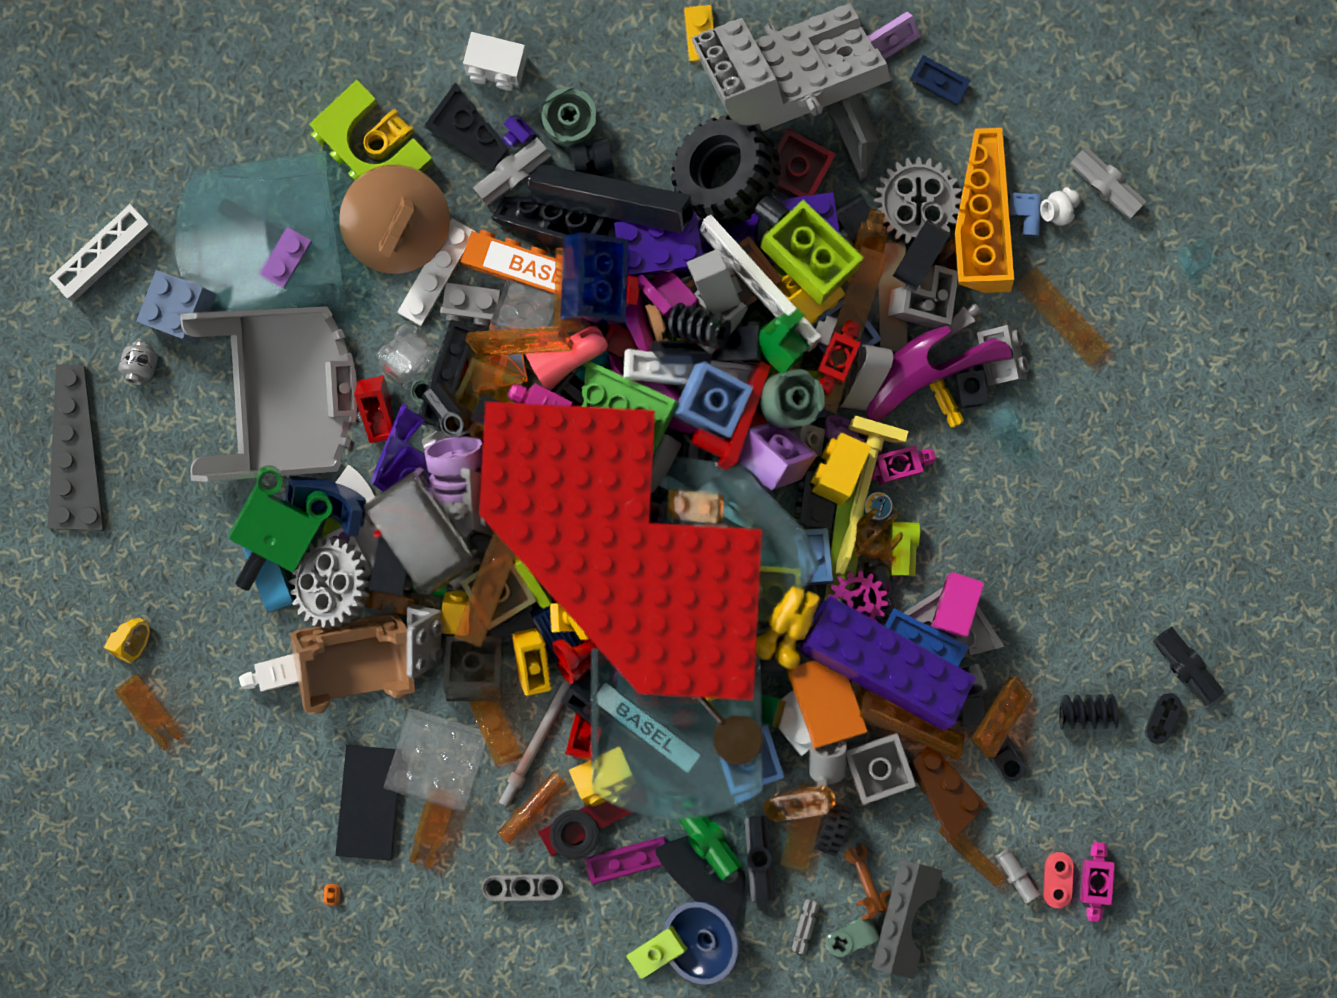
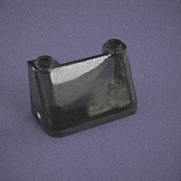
M420 466L365 504L366 511L363 514L370 525H376L413 578L411 583L414 589L420 595L424 593L426 596H430L480 564L485 556L478 546L473 548L471 545H467L470 539L464 537L433 493L435 491L433 486L427 488L428 482L426 479L429 476L423 467Z

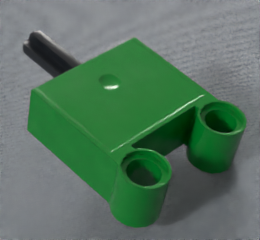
M265 465L259 469L257 483L228 533L229 540L252 551L235 581L239 588L246 591L251 589L267 559L294 572L322 520L328 518L332 511L331 500L322 491H314L307 497V512L272 495L277 493L282 486L281 472L272 465ZM266 474H273L277 477V482L272 486L263 484L261 480ZM316 500H323L327 504L326 508L319 512L314 511L311 505Z

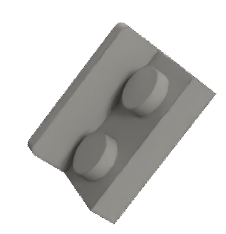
M446 283L440 314L446 317L448 322L452 319L462 323V319L473 320V325L489 327V323L496 324L501 291Z
M1005 325L977 333L979 344L994 338L1010 345L1013 351V359L983 364L988 386L1027 379L1028 362L1022 355L1021 346L1023 345V338L1016 326Z

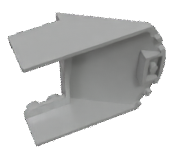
M328 307L180 314L182 330L188 336L231 335L238 454L201 456L196 458L190 469L191 481L209 482L257 478L259 469L265 465L277 467L281 472V476L338 471L342 464L340 461L343 456L344 447L349 448L351 439L346 438L350 422H356L357 403L354 393L357 379L352 354L348 352L344 341L345 335L342 329L338 328L332 317L333 314ZM266 474L263 477H274L275 475Z

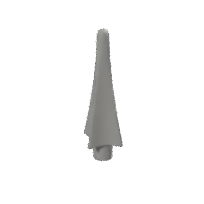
M975 303L967 310L963 306L952 319L951 325H948L951 332L934 343L928 352L946 339L975 323L974 317L982 312Z

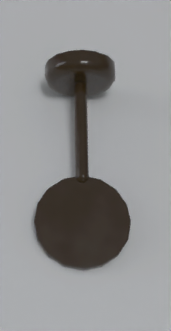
M696 697L719 723L713 736L714 749L718 756L725 762L733 765L747 764L755 759L761 751L763 744L762 730L758 723L749 716L740 714L731 715L724 719L705 697Z

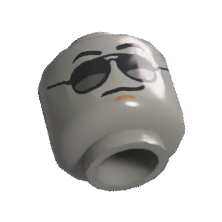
M133 342L132 345L124 348L118 370L125 377L126 382L140 385L141 382L152 379L158 356L153 352V347L150 345Z

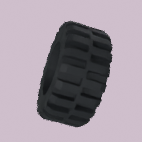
M729 115L720 116L719 120L715 117L706 120L705 125L699 124L693 128L695 131L691 135L687 134L683 139L682 147L678 146L675 155L677 158L673 160L671 169L675 172L671 174L672 185L675 186L674 192L691 195L692 212H695L702 220L712 215L721 226L726 224L728 226L737 225L739 220L746 222L752 218L751 215L755 213L758 203L767 195L773 196V189H777L779 179L776 177L781 173V165L778 163L780 159L778 151L774 148L771 140L754 125L738 124ZM741 153L739 168L732 179L718 188L711 189L712 176L718 165L726 158Z

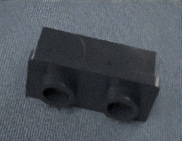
M808 469L803 478L798 482V491L803 493L801 503L796 502L794 519H799L798 526L828 528L831 530L835 502L812 493L814 484L810 482L814 471Z

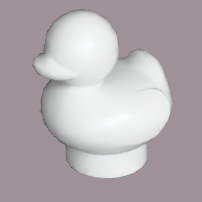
M1067 187L1062 191L1051 193L1046 200L1042 201L1040 206L1043 219L1052 221L1056 225L1064 226L1069 224L1075 217L1073 214L1074 208L1079 205L1081 197L1077 191L1070 190Z

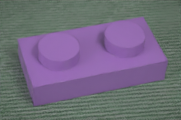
M287 227L259 275L285 289L311 246L312 241Z

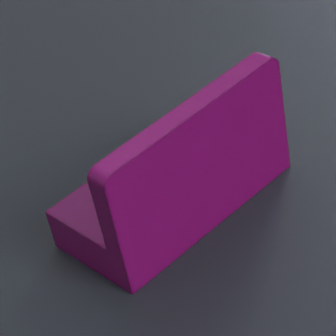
M674 272L659 273L653 281L643 274L638 276V287L669 319L677 303L681 302L686 306L691 305L694 307L699 302L695 294Z

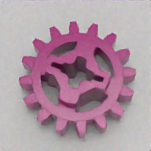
M858 570L857 576H853L851 571H847L848 578L845 580L838 576L837 579L840 584L838 586L831 584L830 587L835 592L834 594L827 595V599L833 597L838 601L839 596L845 599L847 606L858 612L867 611L870 613L867 617L876 622V615H885L880 610V607L888 605L887 601L881 600V597L887 594L886 590L879 591L878 589L882 582L879 580L873 583L874 575L871 573L864 578L862 570ZM861 582L857 588L850 590L845 588L850 583ZM870 588L875 593V604L869 600L868 593ZM862 593L861 598L864 600V603L852 607L854 603L851 597H857Z

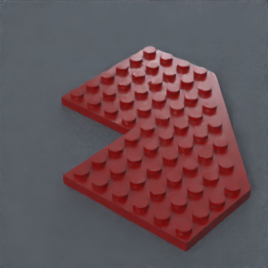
M486 402L479 515L639 694L753 700L762 529L649 523L655 410Z

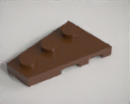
M931 744L926 746L909 763L923 794L927 795L934 809L932 812L935 819L939 820L945 832L943 835L947 843L951 842L987 804Z

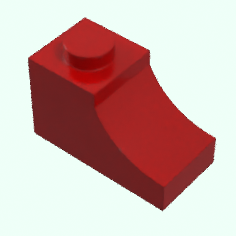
M383 375L357 381L354 397L369 443L387 440L394 425L391 396L385 377Z

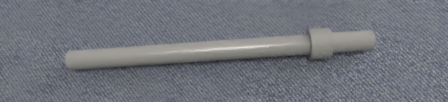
M565 679L516 771L511 772L507 780L509 784L499 803L507 807L511 804L518 788L522 789L526 781L524 777L564 704L561 701L573 685Z

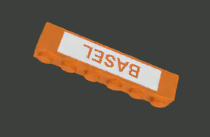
M480 230L479 233L471 231L461 259V263L465 267L619 317L621 307L613 306L614 278H620L621 275L609 272L607 276L598 273V268L588 264H583L582 267L573 265V260L561 255H557L556 259L546 256L547 252L537 247H531V250L520 247L521 243L513 239L506 238L504 242L495 239L496 235L485 230Z

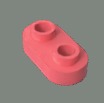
M1062 852L1050 854L1044 866L1043 898L1053 908L1067 906L1072 898L1074 865L1072 859ZM1058 861L1064 863V869L1060 872L1055 869V864ZM1057 889L1063 892V896L1059 900H1056L1053 896L1054 891Z

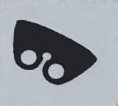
M689 836L672 840L656 848L655 853L659 862L695 901L712 903L721 908L730 917L732 922L735 921L745 887V872L741 868L737 869L738 878L733 883H726L721 880L715 870L713 874H707L705 867L710 864L706 858H700L696 854L689 841Z

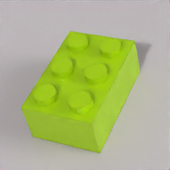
M804 200L764 236L761 249L819 305L826 301L860 268L863 257Z

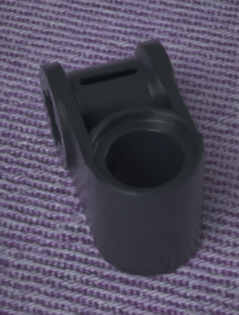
M1003 728L998 729L999 733L989 739L978 741L987 759L992 763L1003 780L1013 782L1023 776L1025 772L1024 763ZM1000 741L1002 742V744H1000L999 746L995 747L994 749L991 748L992 746H994L995 744L999 743ZM1008 761H1012L1018 766V773L1015 777H1009L1004 772V766Z

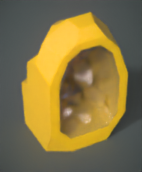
M133 618L129 622L121 624L116 632L111 633L104 649L113 656L131 664L140 656L147 644L150 634L148 622L141 618Z

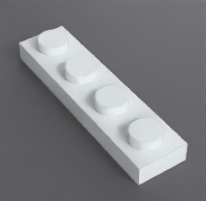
M453 218L450 220L449 232L443 247L430 262L424 265L400 306L398 314L422 327L460 262L470 233L474 230Z

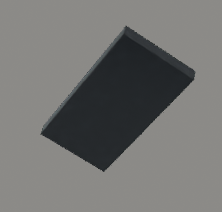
M346 745L335 856L392 860L402 756L401 749Z

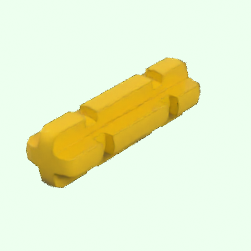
M942 379L929 386L932 392L935 391L936 394L934 396L943 414L947 415L946 420L949 426L954 428L962 424L964 419L960 411L957 412L956 409L958 407L949 389L945 388L946 383Z

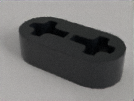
M1167 693L1162 694L1156 700L1144 730L1145 736L1150 742L1160 744L1170 738L1182 709V703L1178 696ZM1171 698L1173 699L1172 705L1176 707L1175 710H1169L1165 718L1162 716L1165 707L1161 704L1162 701H1168ZM1160 720H1163L1161 730L1165 734L1155 739L1151 727H1157Z

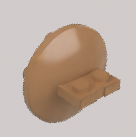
M384 165L365 172L351 184L341 203L339 223L345 245L358 261L379 272L399 274L410 272L426 265L441 250L449 232L450 214L443 192L428 175L418 169L405 165Z

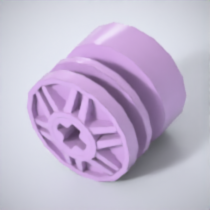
M456 436L432 443L425 449L424 453L428 472L432 473L429 480L432 486L433 499L439 502H463L462 494L467 493L466 478L461 477V468L482 473L483 447L481 440L470 436Z

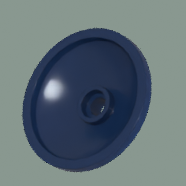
M690 901L677 907L667 918L663 931L672 926L687 950L669 961L671 966L683 978L697 984H713L727 977L735 968L740 953L739 935L730 917L721 908L705 901ZM708 934L711 936L712 942L708 940Z

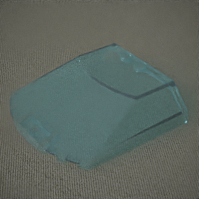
M327 151L278 157L192 172L183 190L177 211L175 225L176 258L182 280L216 293L210 312L328 307L333 314L332 316L350 313L340 267L328 179L329 158ZM289 227L310 239L312 244L285 289H282L260 276L259 273L285 229Z
M598 649L591 650L592 791L614 805L631 812L669 819L697 818L720 813L748 801L762 791V748L756 758L747 764L733 765L725 762L718 756L713 743L714 732L719 723L696 697L639 694L602 651H598ZM761 658L754 670L753 700L726 698L709 700V703L724 719L737 714L749 716L758 723L761 729Z

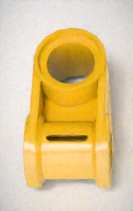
M393 109L364 137L363 142L367 155L374 160L385 158L398 145L407 140L413 134L415 128L412 125L408 126L399 116V111ZM374 140H381L384 143L380 150L375 151L369 147Z

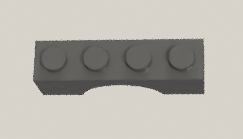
M900 859L872 968L892 975L910 979L915 978L921 951L915 946L912 939L913 919L923 903L936 898L943 870Z

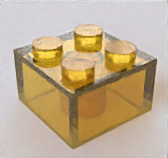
M476 354L471 360L455 398L461 406L467 407L472 413H474L483 393L503 403H515L507 396L512 385L523 386L526 376Z

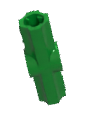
M688 800L673 812L689 834V841L694 850L701 857L707 859L721 880L727 878L742 866L726 844V837L721 828L714 821L708 819L696 801Z

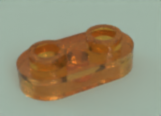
M368 590L364 591L369 594V597L361 598V601L366 602L367 608L382 610L383 605L394 607V613L407 615V607L412 604L417 605L416 599Z

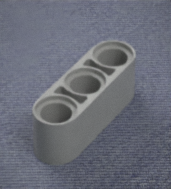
M865 344L861 346L850 366L851 369L848 371L843 384H841V401L837 402L839 407L861 411L867 410L869 403L874 399L891 369L893 362L891 349Z
M495 874L485 879L482 884V893L485 898L491 901L553 900L560 896L564 884L562 879L556 874ZM523 879L530 883L531 889L528 894L521 895L516 891L515 885L518 880ZM547 879H554L558 883L559 889L555 894L551 895L544 891L543 883ZM491 880L501 882L503 887L501 894L492 895L488 891V883Z

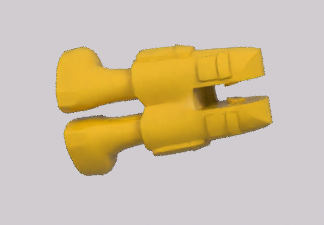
M793 586L786 593L783 601L775 607L768 620L771 627L764 634L756 637V653L760 658L770 659L775 652V657L782 666L789 669L797 668L800 663V655L796 650V641L804 639L812 626L813 615L819 602L818 595L808 592L799 609H797L803 590ZM787 632L776 647L779 635Z

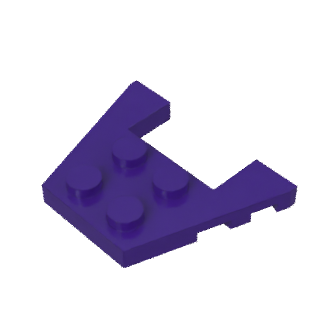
M403 403L371 477V482L378 489L415 513L419 506L431 503L435 499H433L432 486L429 480L432 473L428 472L425 454L408 442L425 420L421 415Z

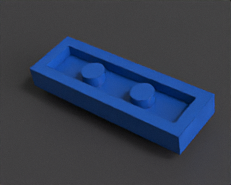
M893 608L885 624V627L957 667L968 648L964 643Z

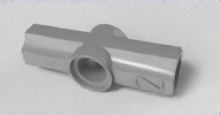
M536 138L517 154L509 155L495 167V171L474 186L473 190L482 202L489 207L509 190L513 191L520 187L518 185L520 182L522 184L529 179L530 174L540 164H544L552 158L543 143Z
M1087 146L1069 164L1090 183L1089 186L1095 194L1098 192L1102 200L1109 201L1129 220L1146 203L1126 183V179L1120 171L1111 165L1107 166Z

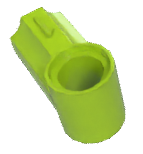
M891 521L889 538L890 546H892L891 575L915 576L916 547L919 546L920 523Z

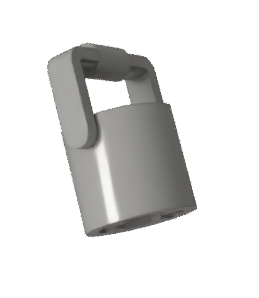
M844 741L814 749L812 742L810 743L809 774L817 782V800L827 802L834 783L841 781L845 776L846 744Z

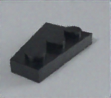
M456 82L425 123L427 130L492 172L508 151V146L492 126L483 119L475 105L466 98Z

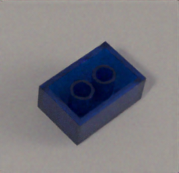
M582 232L564 236L560 320L608 326L626 322L629 239Z

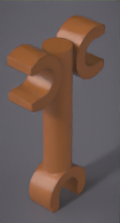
M862 844L856 847L855 850L850 848L844 851L846 860L851 864H855L867 895L866 898L856 903L857 906L864 905L867 908L868 912L861 917L862 920H869L875 917L878 912L886 914L888 904L885 898L891 894V891L886 890L879 894L877 893L865 862L868 856L866 846Z

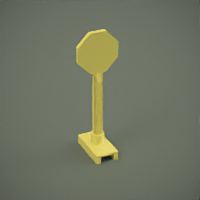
M855 416L850 421L848 430L867 435L866 444L872 447L861 470L850 511V524L839 551L836 574L838 575L845 573L856 540L857 523L862 516L878 452L882 450L884 441L896 444L906 442L907 430Z

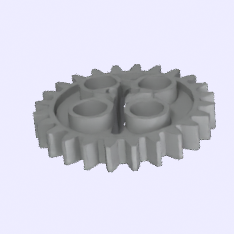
M917 157L913 165L910 159L906 158L905 167L896 162V172L887 169L886 174L889 179L881 177L879 183L884 188L879 187L875 189V193L881 196L873 201V204L881 206L875 210V215H883V218L879 221L880 225H889L885 232L886 234L892 231L896 232L895 241L901 236L905 237V245H908L911 239L916 238L927 220L924 213L929 209L935 210L939 215V219L933 221V223L950 233L947 224L955 226L957 223L956 219L952 216H958L959 209L955 208V206L960 205L961 199L955 198V196L959 195L962 190L960 188L953 189L957 178L951 180L947 178L951 170L949 169L942 173L940 171L942 163L937 164L934 168L931 166V158L927 160L925 165L922 164L920 157ZM916 178L921 180L920 201H925L920 207L921 224L919 226L915 223L916 203L911 202L916 197ZM901 182H906L911 186L912 191L909 194H902L899 192L897 185ZM935 183L939 188V192L937 194H929L925 190V184ZM901 209H906L911 213L912 218L909 221H902L898 218L897 212Z
M330 537L327 540L318 539L317 544L309 543L310 551L306 550L304 552V558L299 561L298 569L292 572L296 575L295 579L289 580L290 584L295 585V589L291 590L289 594L297 596L292 604L301 606L297 613L305 615L304 621L313 622V626L323 628L341 627L342 623H350V616H358L356 607L365 606L361 598L369 597V594L364 591V587L370 586V582L365 581L364 577L368 576L370 571L363 570L367 560L359 559L362 552L354 550V544H349L346 540Z

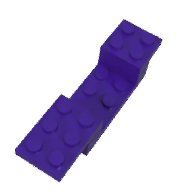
M833 192L778 200L790 211L804 200L840 235ZM693 212V217L682 234L625 221L615 222L621 277H637L640 274L651 275L676 271L679 278H691L692 275L687 262L715 250L699 233L703 220H697V214ZM755 213L746 222L739 220L737 225L728 226L726 224L722 227L737 244L748 236L754 242V233L759 219ZM760 249V251L763 253V255L766 257V259L769 261L771 265L779 266L771 257H769L762 249Z

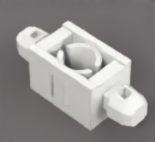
M293 654L254 664L256 673L248 672L239 677L242 689L256 688L255 685L259 684L261 692L299 683Z

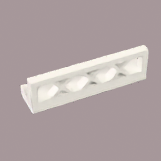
M129 204L50 277L51 281L73 303L153 228ZM131 213L137 220L126 231H122V220ZM118 225V231H112ZM106 235H117V239L105 250H102V239ZM98 243V249H92ZM87 253H97V257L86 268H82V257ZM78 262L77 268H71ZM66 272H77V276L66 286L59 281V278Z

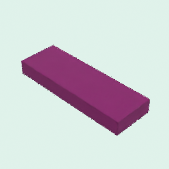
M665 836L585 857L584 860L591 885L662 866L655 850L666 843Z

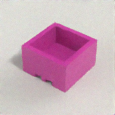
M953 572L948 574L930 627L960 638L966 637L984 582Z

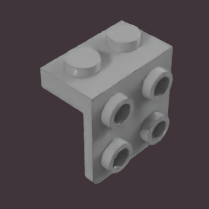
M415 604L407 607L408 678L414 679L441 662L443 655L441 647V633L443 631L441 610Z

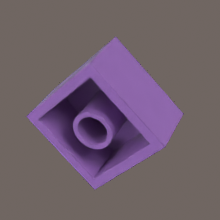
M765 423L748 429L738 460L745 469L750 470L759 478L762 485L774 490L801 480L817 454L789 429L778 428Z

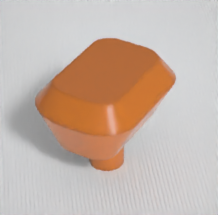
M327 884L325 886L324 904L327 906H337L340 903L341 888L339 885Z

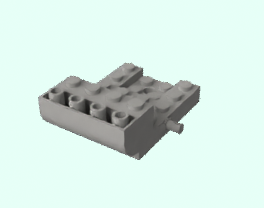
M850 3L819 16L811 17L796 25L788 26L780 31L777 30L774 23H770L771 28L766 24L765 30L768 36H763L758 40H754L742 18L729 21L722 26L691 37L695 52L730 118L741 125L758 124L762 131L810 112L816 116V110L818 114H821L825 106L891 81L886 61L878 48L875 49L861 27L859 17Z

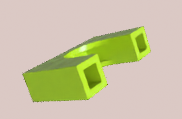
M358 80L351 84L309 124L313 130L310 135L320 146H323L325 143L332 150L329 155L340 166L345 163L351 171L348 172V175L354 181L365 172L384 165H405L425 172L434 163L432 157L414 138L391 159L380 164L365 163L353 155L350 148L351 133L355 126L378 105L376 99Z

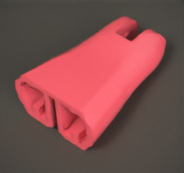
M590 326L567 339L540 347L525 354L543 387L551 391L577 367L605 352L607 342L598 327Z

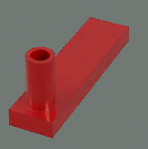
M759 362L751 369L746 384L752 386L753 389L730 438L723 440L700 428L696 431L692 444L720 456L717 467L727 471L737 463L770 365Z

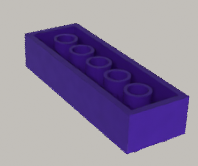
M833 597L821 603L813 619L812 626L798 650L942 731L954 726L976 679L970 673Z

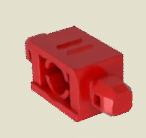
M848 320L841 330L843 335L834 332L829 346L826 347L827 351L823 355V360L817 373L824 376V379L821 378L819 382L826 396L833 392L836 386L835 381L843 384L848 371L851 369L852 361L855 360V354L860 345V342L853 340V338H857L860 324ZM834 343L846 347L843 352L846 355V362L838 365L836 370L832 369L834 363L831 360V354L835 351H840L841 346L833 347Z

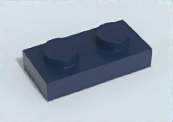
M925 55L920 59L909 80L955 106L959 104L971 80Z

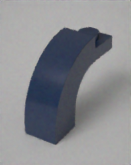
M289 476L286 502L307 512L306 500L310 493L314 491L325 492L332 504V511L329 517L340 523L347 536H359L360 527H363L365 522L364 512L367 501L361 494L344 485L328 480ZM316 500L312 503L311 508L319 512L324 510L327 504L323 500Z

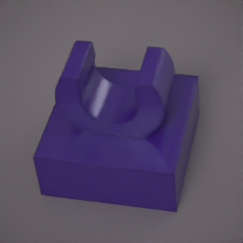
M519 115L510 116L505 121L504 125L510 131L502 140L511 147L512 145L515 146L519 141L522 143L530 142L537 133Z

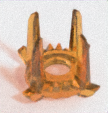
M871 509L857 523L856 540L854 543L857 550L855 554L858 557L863 554L869 558H880L883 561L891 562L896 558L891 553L902 540L903 534L900 532L891 541L889 540L890 536H887L885 531L895 521L899 513L893 514L879 527L876 522L870 521L879 509ZM867 534H872V536L869 539H867ZM875 539H877L878 545L872 544Z

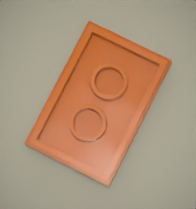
M816 660L800 664L795 669H787L814 749L867 733L848 678Z

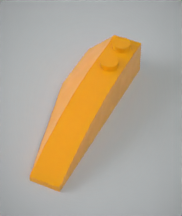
M980 128L974 131L955 228L958 284L982 293L1011 292L1014 282L1002 128Z

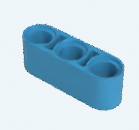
M243 547L248 560L252 551ZM267 559L255 582L267 613H271L293 605L294 598L293 595L289 594L291 590L283 568L280 569L279 565Z

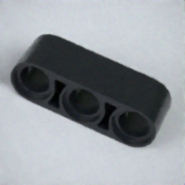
M927 219L892 276L916 291L949 238L950 233Z

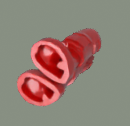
M590 638L582 640L583 644L572 647L562 639L552 644L556 655L560 659L557 661V667L563 678L570 684L581 679L583 674L591 667H599L608 660Z

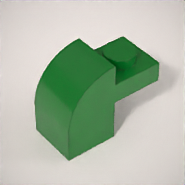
M798 308L790 315L784 313L780 317L777 316L761 330L759 335V344L763 355L780 373L790 370L799 362L810 347L794 332L805 317Z

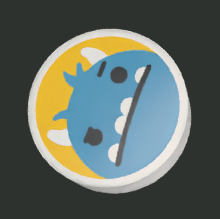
M876 492L868 496L865 501L864 510L871 519L883 520L892 511V501L886 494Z

